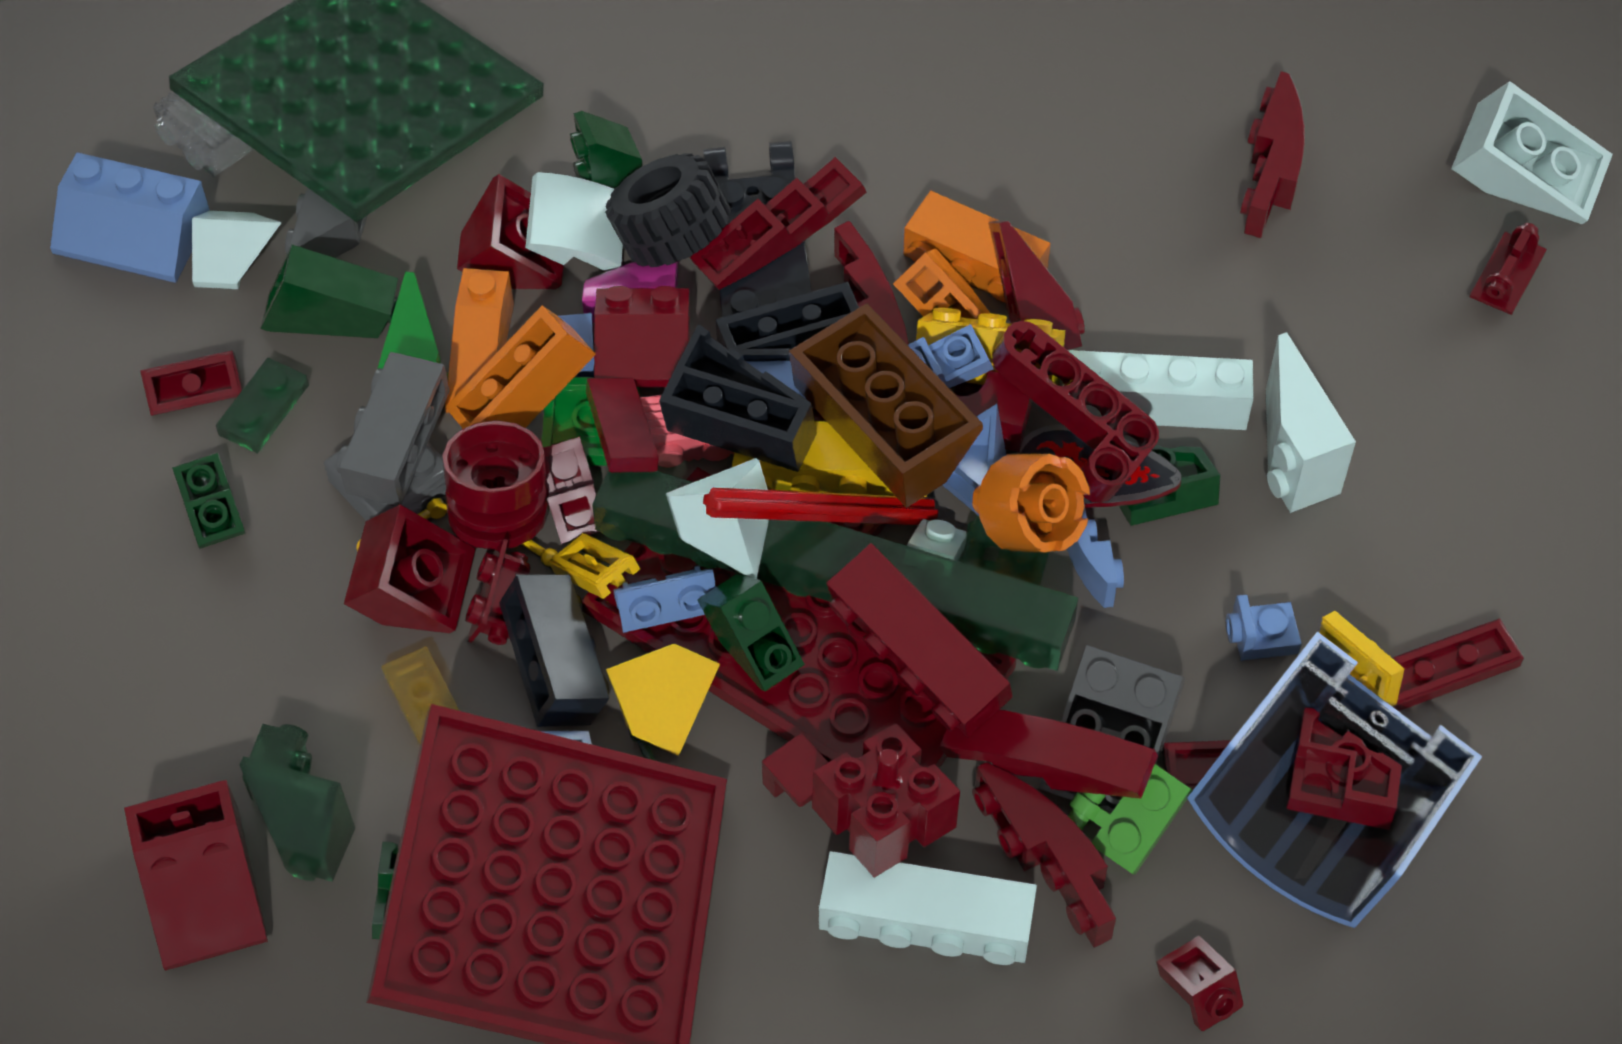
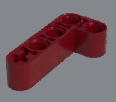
M1018 321L1006 329L993 352L992 362L995 369L1094 450L1081 467L1090 489V495L1083 496L1089 501L1096 503L1109 501L1117 494L1155 447L1159 439L1157 424L1149 415L1035 324L1027 321ZM1036 362L1040 364L1039 368L1034 366ZM1048 375L1060 378L1064 386L1054 384ZM1086 405L1097 408L1102 417L1091 414L1087 410ZM1123 435L1134 438L1138 442L1139 447L1128 444ZM1095 468H1102L1107 471L1112 481L1100 477Z

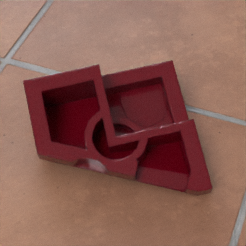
M1305 707L1298 737L1287 809L1389 830L1397 808L1402 765L1383 753L1369 750L1362 739L1349 731L1344 736H1341L1318 721L1320 712Z

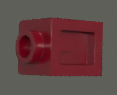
M1197 936L1156 961L1160 977L1190 1005L1194 1024L1201 1031H1205L1218 1022L1227 1019L1243 1007L1244 1003L1236 969L1201 936Z

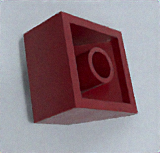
M625 286L597 288L594 326V352L596 354L594 356V378H634L636 387H666L690 341L689 288H674L672 286H659L656 288H628Z
M400 504L365 522L343 604L384 626L450 634L456 631L475 548Z

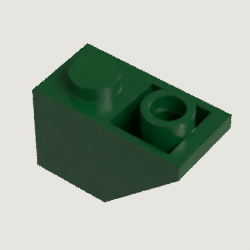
M584 111L573 113L576 132L570 133L569 136L574 154L579 159V161L573 162L577 178L615 189L627 176L643 166L642 158L628 127Z
M735 574L697 599L719 642L762 691H767L805 665L761 580Z

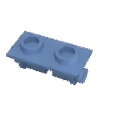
M695 566L694 570L667 575L666 580L657 581L654 578L631 584L624 582L622 588L613 589L623 633L705 615L697 599L716 587L713 570H710V568L701 570L699 566Z

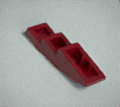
M834 157L804 184L798 178L794 179L766 205L759 199L754 201L725 226L717 238L713 239L705 248L693 254L690 259L720 290L759 270L798 246L833 221L865 195L867 191L864 185Z
M850 220L835 227L834 256L844 267V283H849L859 308L867 303L908 345L905 324L893 290L873 252Z
M998 710L969 738L958 727L952 732L946 729L940 743V748L948 758L991 762L994 766L1012 775L1043 778L1050 789L1142 799L1158 757L1155 749L1106 733L1052 719L1006 710Z

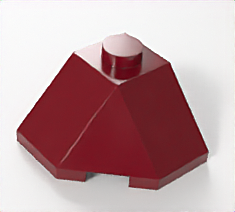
M500 174L492 178L461 231L457 269L463 272V268L509 272L512 289L556 290L562 286L563 265L525 248L531 192Z

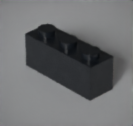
M516 575L500 600L499 605L537 727L591 725L610 699L609 684L602 675L596 657L595 641L589 635L582 614V601L575 592L570 575Z

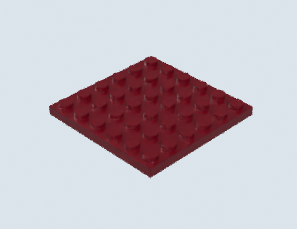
M431 704L424 724L366 1003L545 1044H690L727 779Z

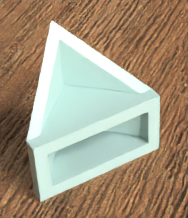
M209 210L193 217L192 282L194 287L239 289L242 276L275 233L281 222L249 212Z
M757 458L666 493L678 535L683 541L744 575L757 579L769 520L713 518L706 514V505L703 504L704 495L709 494L710 489L713 487L768 490L760 462Z

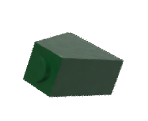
M291 245L269 291L261 329L269 332L378 339L386 323H391L398 299L395 296L398 278Z

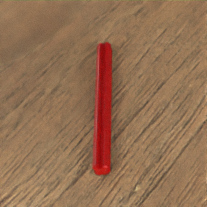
M713 487L710 489L709 494H705L703 497V504L706 505V514L713 518L919 525L922 519L931 521L938 517L935 501L930 497H923L907 508L896 496Z

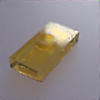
M427 646L381 666L383 675L419 747L427 711L431 704L459 711Z

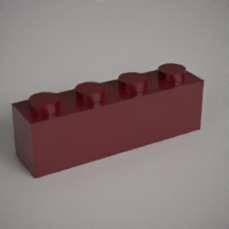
M872 543L827 582L833 599L828 604L833 612L847 626L855 622L866 633L862 640L881 661L887 656L890 657L901 669L896 673L901 682L915 696H918L922 691L935 704L931 708L932 713L950 732L958 727L969 738L1013 698L1010 682Z

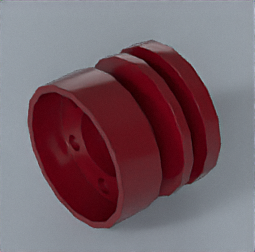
M503 421L476 423L456 433L447 442L442 455L447 515L452 531L460 540L474 547L496 550L503 539L508 540L507 548H514L532 540L543 529L548 515L545 486V454L542 442L531 430L516 423Z

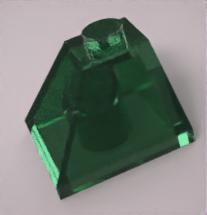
M243 756L239 764L257 810L285 869L291 875L305 881H314L317 877L333 882L356 829L341 784Z

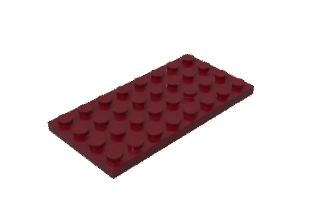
M697 467L680 487L709 477L711 474ZM668 501L624 551L634 557L640 568L634 575L625 571L622 573L625 582L628 584L654 578L657 581L666 580L667 575L694 570L695 566H699L701 570L709 568L713 570L716 587L735 574L744 575L683 541L678 535ZM769 520L757 580L762 581L805 665L767 691H762L719 642L705 615L623 633L619 609L617 608L613 589L622 588V585L617 587L609 583L607 587L611 593L604 599L588 592L581 600L584 613L648 653L671 644H676L719 663V668L710 685L709 692L788 742L802 732L828 762L845 752H848L853 758L861 757L863 755V742L895 723L922 750L921 767L928 768L935 763L940 768L947 759V756L940 748V743L947 728L932 713L931 708L935 704L923 691L918 696H915L896 675L901 669L890 657L887 656L881 661L875 656L862 640L866 633L855 622L847 626L828 604L833 599L827 582L852 559L787 520ZM943 615L1008 679L1016 668L1015 657Z

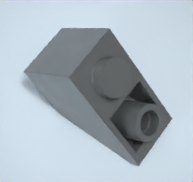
M311 176L306 193H301L297 200V221L294 229L290 228L287 232L285 239L286 254H288L291 245H296L336 258L358 246L369 213L363 182Z

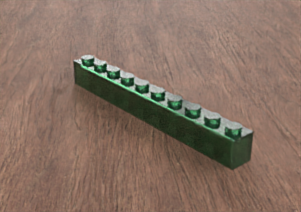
M609 470L607 471L592 503L595 530L602 532L613 540L622 541L626 539L646 545L649 549L659 554L667 555L672 553L692 559L696 564L705 568L712 569L718 567L744 575L686 543L679 537L666 493L693 483L692 481L659 471L614 473L609 472ZM769 520L757 580L783 587L789 593L796 596L806 597L810 595L831 602L833 599L827 582L872 543L978 651L986 654L999 653L1016 658L1031 668H1048L1058 671L1075 624L1079 597L829 522Z

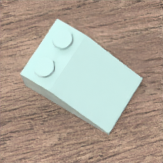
M1509 81L1477 104L1451 169L1485 193L1584 224L1590 217L1613 154Z
M1288 333L1278 335L1266 386L1267 481L1273 495L1276 498H1282L1291 513L1341 494L1356 441Z

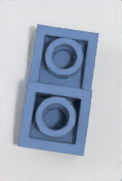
M971 324L929 346L924 337L908 344L948 388L969 381L994 369Z
M1085 504L1082 518H1087ZM1088 519L1087 526L1079 540L1070 546L1067 551L1077 574L1092 596L1103 608L1113 607L1116 588H1123L1124 586L1122 560L1113 559L1110 541H1098L1095 519Z

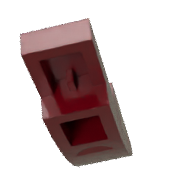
M1282 71L1279 74L1275 88L1266 87L1259 111L1265 113L1263 120L1254 119L1248 137V144L1255 145L1251 163L1256 164L1252 180L1258 182L1256 190L1247 188L1240 214L1247 215L1244 234L1261 238L1273 205L1291 210L1303 160L1305 125L1302 106L1290 74Z
M987 762L977 766L976 787L972 789L973 797L980 812L984 816L991 815L998 826L997 836L1006 855L1009 858L1016 856L1024 871L1040 864L1043 878L1048 887L1053 892L1059 890L1068 904L1066 906V913L1072 927L1079 935L1085 933L1093 948L1111 940L1116 917L1099 891L1104 888L1108 865L1092 842L1055 803L1031 785Z

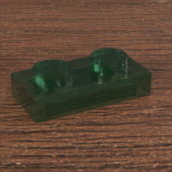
M267 357L215 425L218 435L258 454L308 388L307 376Z

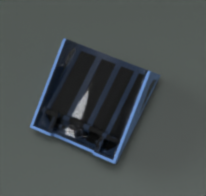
M1317 632L1224 749L1187 799L1215 838L1257 878L1298 905L1330 920L1355 928L1402 876L1482 756L1441 725L1432 736L1427 734L1352 677L1350 673L1358 662ZM1305 707L1320 712L1318 721L1341 736H1344L1349 731L1362 739L1369 750L1383 753L1402 765L1397 808L1389 830L1287 809L1295 754Z

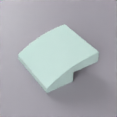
M537 172L532 177L525 248L562 265H565L571 258L575 257L606 272L620 267L623 244L605 213L607 210L605 207L606 203L611 198L610 195L614 189L582 178Z

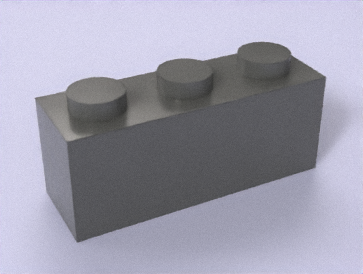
M390 352L383 369L378 368L375 371L371 383L369 401L366 407L361 406L354 421V435L349 445L342 446L337 459V472L341 473L346 494L396 506L402 505L450 392L444 364Z

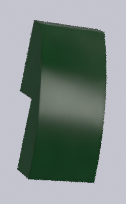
M218 453L172 467L199 549L246 534Z

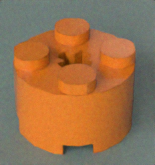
M1007 454L990 466L981 482V486H978L973 492L972 506L979 514L987 536L1001 549L1042 553L1064 551L1079 540L1087 526L1088 518H1082L1084 511L1083 495H1090V489L1083 471L1067 457H1057L1052 454Z

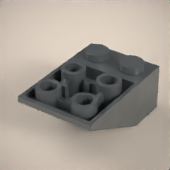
M1086 645L1061 722L1106 733L1155 749L1158 754L1155 762L1157 764L1186 679L1183 676ZM1043 778L1039 786L1041 790L1070 800L1077 793L1074 791L1050 789ZM1106 795L1099 806L1112 813L1122 797Z

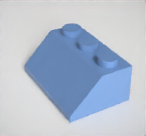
M77 152L58 185L50 246L52 254L176 283L192 253V218L210 210L202 183L195 179Z

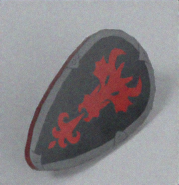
M1048 425L1029 433L1022 441L1020 452L1014 451L1013 455L1052 454L1057 457H1067L1081 469L1094 450L1064 425ZM1126 440L1128 444L1134 447H1139L1138 444ZM1151 451L1113 498L1103 503L1091 502L1084 498L1085 508L1132 505L1159 499L1175 492L1180 487L1181 473L1168 460ZM1095 468L1100 477L1112 481L1107 471L1102 468Z

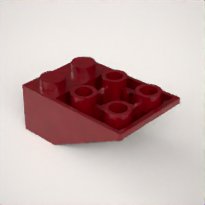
M227 780L124 807L132 851L165 971L268 942L238 806Z

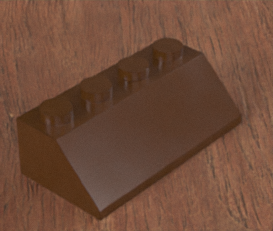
M867 303L789 350L794 386L811 402L812 406L906 508L947 482L983 430V423Z

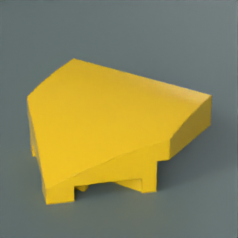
M671 644L608 668L606 673L631 735L679 756L720 664L679 645Z

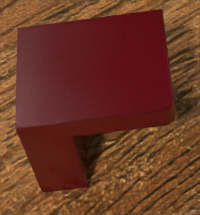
M801 732L762 760L763 785L775 798L785 791L797 806L803 807L812 800L813 771L825 765L828 761Z

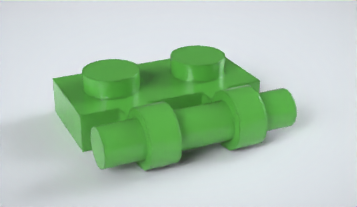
M1155 764L1142 799L1122 797L1110 814L1099 806L1106 795L1081 794L1077 792L1069 804L1073 808L1067 816L1075 822L1081 831L1089 819L1102 827L1093 839L1092 844L1097 850L1128 872L1136 875L1193 789Z

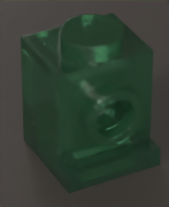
M262 724L242 775L252 800L299 810L302 799L297 786L299 782L306 781L312 764V755L306 747L309 735L305 730L290 724H283L280 727Z

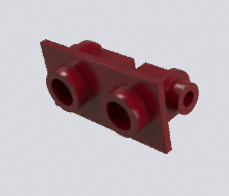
M1523 223L1521 226H1517L1512 234L1508 232L1503 234L1469 296L1470 298L1507 314H1513L1547 251L1546 248L1538 245L1540 240L1539 230L1534 224Z
M503 539L493 554L486 552L480 563L476 579L483 583L480 594L473 596L466 613L465 621L472 624L467 642L472 643L480 632L487 634L488 640L496 645H505L507 640L510 639L499 602L516 575H529L531 566L527 563L528 557L523 553L512 552L509 555L505 554L508 544L506 539Z

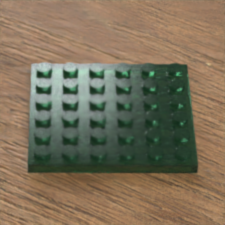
M294 0L169 76L171 91L355 222L360 221L542 98L544 91L543 82L419 0Z

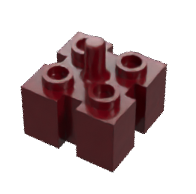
M897 723L864 741L863 755L861 757L853 758L848 752H845L813 771L812 809L836 836L845 830L850 832L849 850L874 878L908 857V845L913 840L917 839L923 847H926L957 828L960 790L935 763L928 768L920 766L922 750Z

